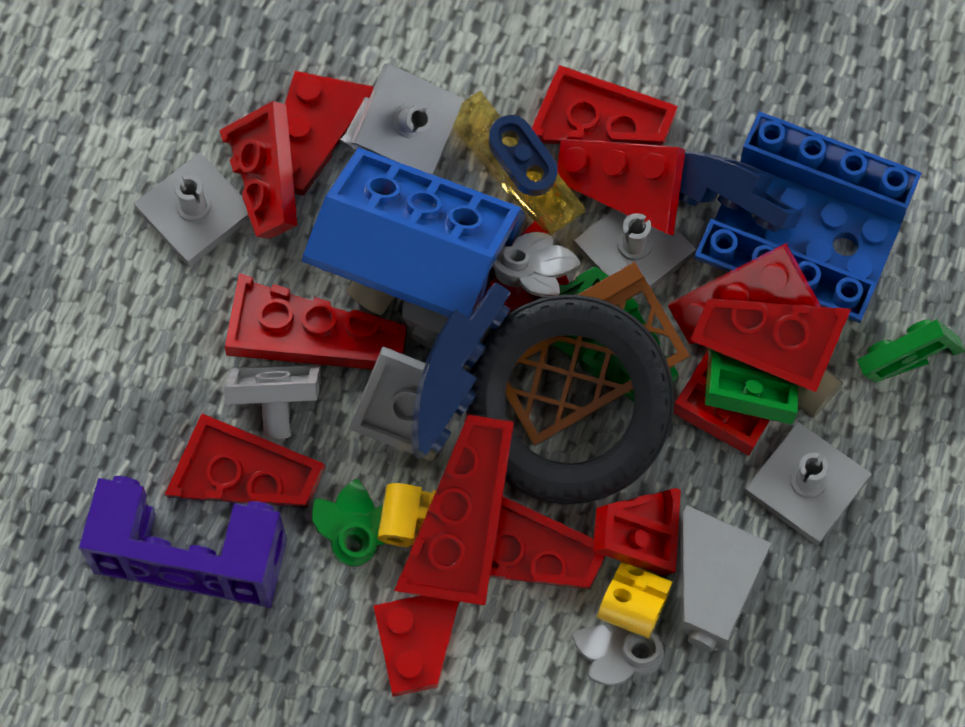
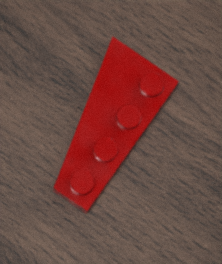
M239 273L225 342L226 356L373 370L382 347L404 355L407 326L355 309L347 312L331 307L330 301L314 297L312 301L291 294L289 288L276 284L268 287L254 282L251 276Z
M476 415L467 416L394 591L486 605L514 421Z

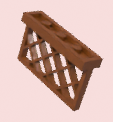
M635 261L578 294L604 300L624 310L628 300L643 292L651 306L647 325L644 326L650 333L669 337L677 350L676 354L666 359L669 368L691 357ZM655 314L664 330L652 327ZM561 335L540 341L525 351L518 359L514 367L521 363L537 368L531 391L529 393L514 389L508 380L505 395L534 446L548 440L634 390L631 380L624 384L605 380L611 356H616L609 348L583 342V336H578L576 340L566 337L568 335ZM558 341L575 345L569 370L545 364L549 346ZM581 347L606 353L599 378L575 372ZM541 352L538 362L528 360L530 357ZM543 369L567 375L560 401L536 395ZM573 377L597 383L593 402L584 407L566 403ZM603 386L615 388L601 396ZM517 395L528 398L526 409ZM538 400L559 406L554 424L538 433L530 419L534 401ZM565 408L576 410L562 419Z

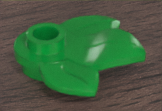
M354 479L348 483L338 494L335 503L325 499L314 500L312 507L314 527L319 534L331 542L332 553L340 563L350 567L362 566L373 557L376 547L386 544L378 540L383 505L374 508V503L359 479ZM347 539L358 541L360 550L357 552L350 551L346 547L345 541Z

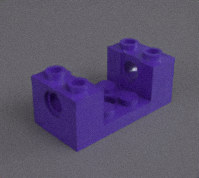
M119 475L113 476L112 480L98 478L79 545L80 551L94 574L271 608L287 543V536L280 512L275 511L273 506L257 501H250L247 506L234 503L221 556H217L216 551L208 547L190 545L188 550L171 547V543L167 540L150 536L156 513L152 506H148L146 502L147 493L144 487L140 486V482L133 478Z

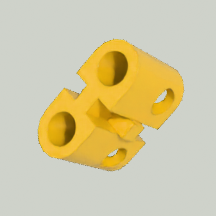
M390 483L386 485L378 540L386 544L409 548L410 545L413 546L436 490L433 489L432 493L422 491V487L403 483Z
M621 562L603 597L597 618L649 639L669 596L673 581Z

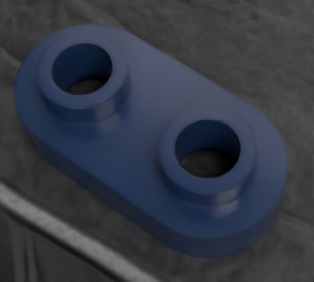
M505 115L494 121L488 137L490 151L518 190L529 196H541L549 192L555 184L557 164L528 122L516 115ZM513 137L517 144L511 147L506 146L502 139ZM530 171H537L541 174L542 178L538 181H532L526 174Z

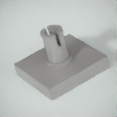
M386 63L381 69L351 143L372 153L433 174L464 98Z
M201 152L134 203L138 213L189 267L250 220L242 195Z
M615 209L573 241V246L593 267H597L609 276L635 261L651 289L660 284L696 254L694 246L676 228L674 236H671L651 227L650 220L645 222L646 216L636 213L628 216ZM643 292L633 299L637 302L644 296Z
M382 347L351 420L349 430L413 454V412L418 385L425 363ZM429 451L424 459L433 462L435 454Z
M294 364L232 367L224 386L225 405L262 403L263 438H288L291 436L288 402L317 401L321 385V365Z
M797 422L745 488L744 494L818 546L870 479L872 473Z

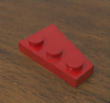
M559 65L531 128L541 142L547 144H560L562 138L664 146L677 115L678 106Z
M294 70L285 101L289 126L291 163L293 167L294 194L305 196L331 159L332 153L348 130L364 98H370L374 86Z
M271 101L219 130L222 141L230 144L234 155L229 160L234 173L240 174L245 187L242 198L255 235L265 239H271L297 226V209L295 205L286 104Z
M561 138L555 181L628 216L636 213L646 216L645 222L650 220L651 227L674 236L686 150L673 146Z
M787 243L671 301L668 305L689 344L695 343L690 339L707 299L821 307Z
M707 299L690 340L813 392H817L851 309Z
M201 413L164 495L167 498L233 503L257 501L269 505L308 508L326 465Z
M503 496L490 578L591 590L607 556L593 552V538Z

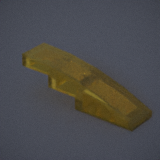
M481 91L477 92L462 103L452 128L505 191L550 236L585 213L586 209L558 173L554 186L544 195L529 196L518 190L492 154L488 145L490 128L494 121L501 116ZM513 137L502 139L506 146L511 147L517 144ZM530 171L526 174L532 181H538L542 178L541 174L537 171Z

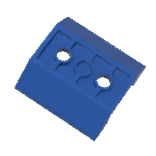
M758 111L743 145L740 162L774 176L766 192L801 211L802 215L795 228L778 229L777 232H772L755 223L752 213L742 208L741 211H736L721 204L715 219H711L694 259L730 272L787 243L821 307L851 309L847 319L861 323L922 172ZM841 238L849 239L856 245L857 252L850 256L840 255L834 250L833 243Z
M358 147L325 196L304 250L302 262L449 317L455 310H458L470 318L483 298L490 269L504 244L507 246L513 245L523 227L526 215L519 206Z

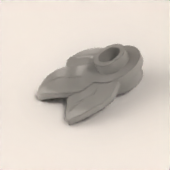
M532 232L519 236L513 246L502 248L493 264L497 279L503 284L513 287L522 286L526 292L532 295L550 297L560 294L559 284L556 279L579 269L580 261L569 249L553 245V238L550 234Z
M605 622V625L587 627L573 632L572 639L579 653L587 660L594 662L589 671V679L602 685L622 684L633 674L639 676L649 675L655 672L663 661L664 649L662 643L653 633L648 639L608 622ZM636 649H642L647 653L648 657L646 659H639L634 657L632 652Z

